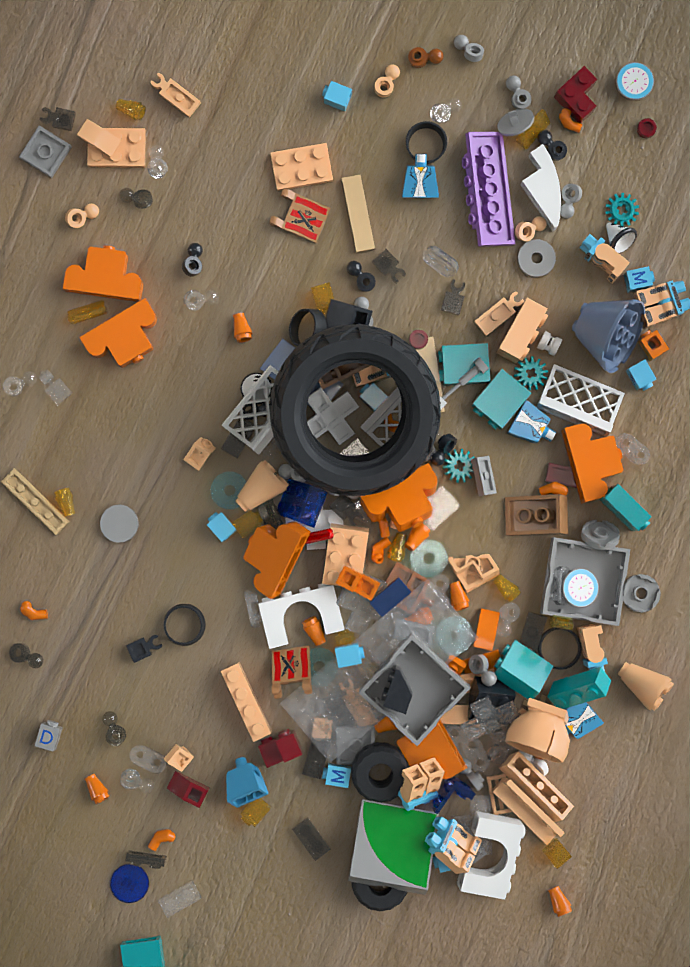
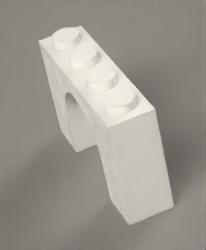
M318 584V589L311 590L310 587L299 589L300 593L292 595L290 591L280 594L281 598L278 599L263 598L262 603L258 605L269 649L289 644L284 626V614L287 608L295 602L306 601L317 607L322 617L326 635L345 630L334 585Z
M476 811L471 827L473 834L477 837L493 839L502 843L504 848L503 856L499 863L492 868L477 869L470 867L469 872L460 873L457 885L462 892L505 899L506 894L511 889L510 879L516 870L515 860L520 855V841L525 836V827L520 819Z

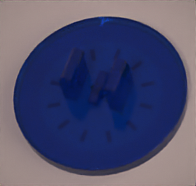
M124 864L118 867L111 877V891L118 900L124 903L137 902L148 891V875L142 867L136 864Z

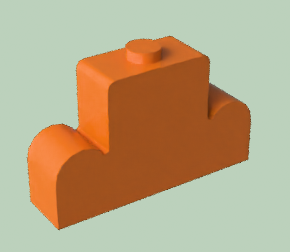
M103 246V248L89 247L85 270L79 265L69 266L65 272L63 290L71 293L139 302L142 298L143 282L135 273L126 274L128 255L125 251L115 250V247Z
M144 298L79 338L93 357H104L109 349L118 365L124 368L132 362L134 364L139 363L144 359V355L153 350V346L144 333L143 328L149 329L155 326L157 317L147 299Z
M578 424L562 429V437L581 504L604 497L607 494L608 486L601 479L623 472L621 463L622 452L620 448H617L614 436L591 441L592 430L586 424Z
M429 463L419 467L403 482L388 490L360 496V504L372 521H381L386 516V513H388L399 532H403L411 527L416 528L432 517L433 507L427 497L432 496L436 492L437 476Z
M295 521L282 524L277 529L269 524L256 528L254 534L248 540L249 545L243 559L261 571V573L256 574L253 580L254 586L259 592L269 599L280 596L311 531Z
M440 719L433 730L418 746L406 736L397 740V745L410 767L435 758L445 771L443 779H449L468 768Z

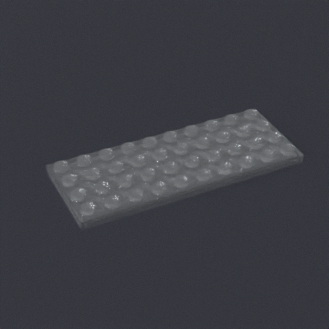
M429 578L350 643H359V647L363 646L365 658H362V664L338 668L335 656L311 676L312 694L306 695L301 685L280 703L330 763L386 716L359 694V690L411 633L419 638L446 664L450 663L479 638Z

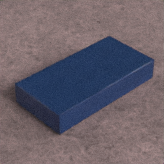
M398 577L369 603L383 617L407 597L411 591Z

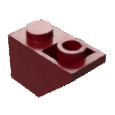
M175 770L167 789L182 800L200 808L210 787Z

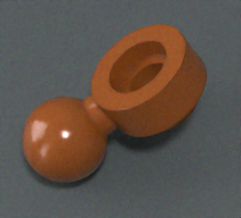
M420 47L413 48L408 55L410 64L415 68L425 66L427 61L439 64L444 57L440 49H432L429 53H426ZM416 54L421 55L419 59L414 58Z

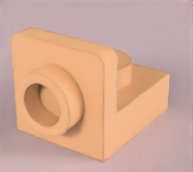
M200 437L183 460L199 471L216 447L208 439Z
M175 744L164 760L182 772L194 756L184 746L181 747Z

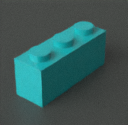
M601 667L553 681L547 697L555 707L565 709L606 697L611 679Z

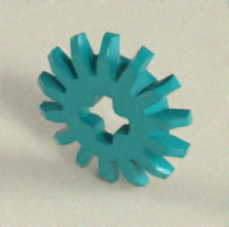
M621 193L620 198L615 194V200L609 198L611 205L606 204L605 207L609 208L610 211H605V214L612 215L608 220L610 221L614 218V224L620 221L621 226H623L624 222L629 226L631 225L630 219L634 222L636 221L633 215H639V212H635L639 205L634 206L633 204L637 200H629L630 194L627 198H624V193ZM622 205H625V210L627 211V213H623L622 215L618 214L619 210L617 209V207H622Z
M531 356V361H528L525 357V363L523 364L519 361L518 364L521 367L514 368V370L519 371L518 374H514V377H519L518 382H522L524 387L528 385L529 391H531V386H534L535 390H537L538 383L543 386L542 379L547 380L543 373H548V370L542 369L546 364L539 365L541 360L539 358L534 362V356ZM535 369L536 377L528 378L526 370Z
M454 449L453 456L450 453L447 454L450 459H445L444 462H447V465L442 466V468L448 469L444 473L445 476L449 473L451 474L449 480L455 477L456 483H459V478H462L464 483L466 482V476L469 479L472 478L469 473H474L471 459L475 457L469 458V451L464 455L463 449H460L459 454ZM458 460L461 463H465L463 471L454 468Z

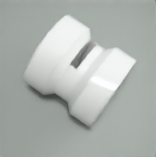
M545 331L537 348L546 350L550 355L554 356L562 339L553 337L551 333Z

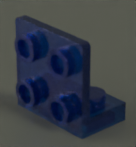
M289 478L287 482L289 486L283 492L276 514L315 528L328 492Z
M453 776L452 779L449 778L444 783L442 794H438V797L433 799L432 808L434 813L438 815L454 790L464 800L467 798L472 800L476 793L473 788L456 776Z

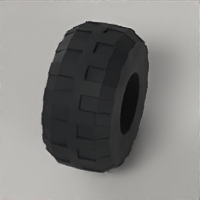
M375 742L364 746L355 755L351 766V777L358 793L367 800L379 803L388 802L398 797V792L404 783L402 770L409 768V765L403 753L397 747L385 742ZM377 764H385L392 770L386 779L377 781L369 776L370 769Z
M351 882L352 890L358 901L370 910H391L399 905L407 895L406 891L397 890L392 887H388L383 891H377L370 885Z

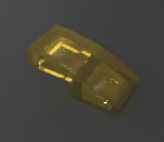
M550 615L549 625L554 628L572 630L573 620L569 617Z

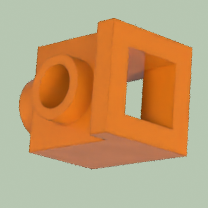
M649 330L640 336L642 339L638 343L646 353L649 361L669 350L657 330L654 332ZM653 342L654 348H650L648 343Z

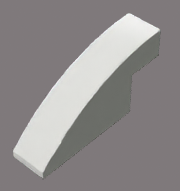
M542 144L529 154V159L538 171L524 179L521 187L541 216L546 219L550 229L554 231L558 227L560 219L561 192L555 166L548 151Z

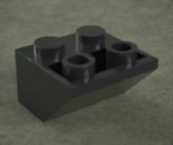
M330 299L325 317L327 329L340 325L361 324L369 326L373 311Z
M396 665L395 669L391 668L387 680V682H390L389 688H384L381 701H384L383 707L406 715L412 698V690L401 667Z
M475 676L469 691L468 720L505 724L516 697L515 690L498 679L494 685L486 686L482 683L481 677Z

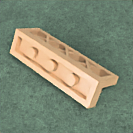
M503 777L491 790L544 844L548 845L556 835L561 837L564 834L509 778Z

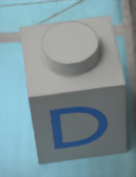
M52 720L41 723L35 746L55 751L63 727L58 726L59 723Z

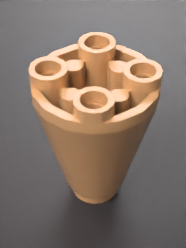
M264 460L258 463L235 502L246 512L248 509L252 510L287 490L289 484L279 474L275 475L276 470Z
M626 662L618 673L621 680L650 711H655L663 701L661 696L663 694L666 695L674 685L671 682V678L632 663Z

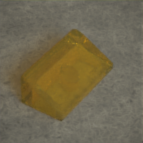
M541 109L536 114L530 128L518 134L516 142L525 150L537 139L538 133L545 130L550 124L544 109Z
M104 300L69 310L68 321L71 324H76L107 314L108 311Z

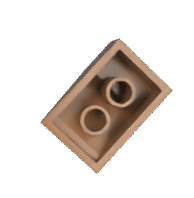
M554 494L505 497L506 535L568 534L567 496Z

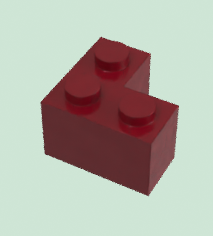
M585 66L557 90L554 96L563 108L571 110V116L578 123H582L597 107L586 95L595 85L597 78Z
M289 728L279 732L278 737L272 739L269 736L260 740L261 744L258 745L267 768L283 761L285 763L303 754V749L295 730L290 731Z

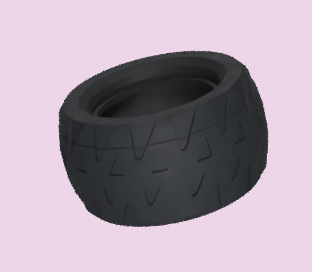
M368 325L335 326L307 338L292 351L282 364L276 375L270 397L271 428L283 458L308 483L327 492L339 495L365 496L376 494L403 482L425 461L434 445L440 425L439 391L435 378L425 360L412 346L397 335ZM350 363L372 365L389 374L399 389L402 402L400 422L392 437L380 448L362 455H344L326 448L315 438L306 419L308 398L315 384L330 370Z

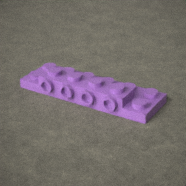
M468 132L465 134L467 153L462 158V167L466 169L464 185L468 187L469 193L466 197V204L470 206L471 211L468 216V222L472 225L473 230L477 232L478 247L512 246L515 244L503 135L499 132Z

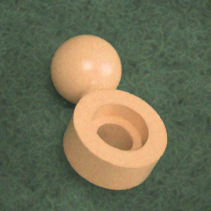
M394 64L386 67V77H380L375 82L374 91L379 97L385 98L392 94L394 88L392 80L397 79L400 75L398 66ZM385 86L387 90L382 91L380 87Z
M92 203L86 205L83 211L72 208L67 211L65 221L70 227L80 228L84 225L86 218L94 219L98 216L99 208ZM74 214L77 216L75 221L72 220Z
M537 216L532 220V223L520 222L515 228L517 239L530 241L534 237L535 231L540 232L546 228L547 221L544 217Z

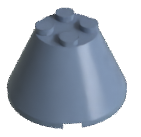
M639 300L584 303L578 320L572 326V331L575 332L576 337L606 372L614 373L619 369L617 366L620 363L624 364L637 344L644 324L641 322V315L645 314L644 303Z

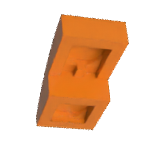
M347 566L343 567L336 581V584L351 592H356L369 600H373L381 584Z
M481 608L473 647L493 650L500 612Z

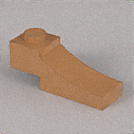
M363 363L341 365L327 372L318 382L323 390L371 365Z

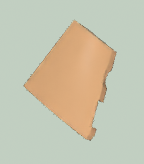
M482 554L478 557L468 555L466 558H447L466 593L500 575L499 568L490 554Z

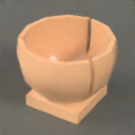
M529 698L527 703L528 711L512 721L507 730L505 742L532 756L551 762L563 763L568 754L570 743L565 726L569 719L567 710Z

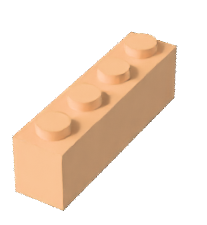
M240 662L221 670L222 676L253 742L270 735L272 730Z
M519 751L510 754L499 767L553 822L562 821L574 807Z

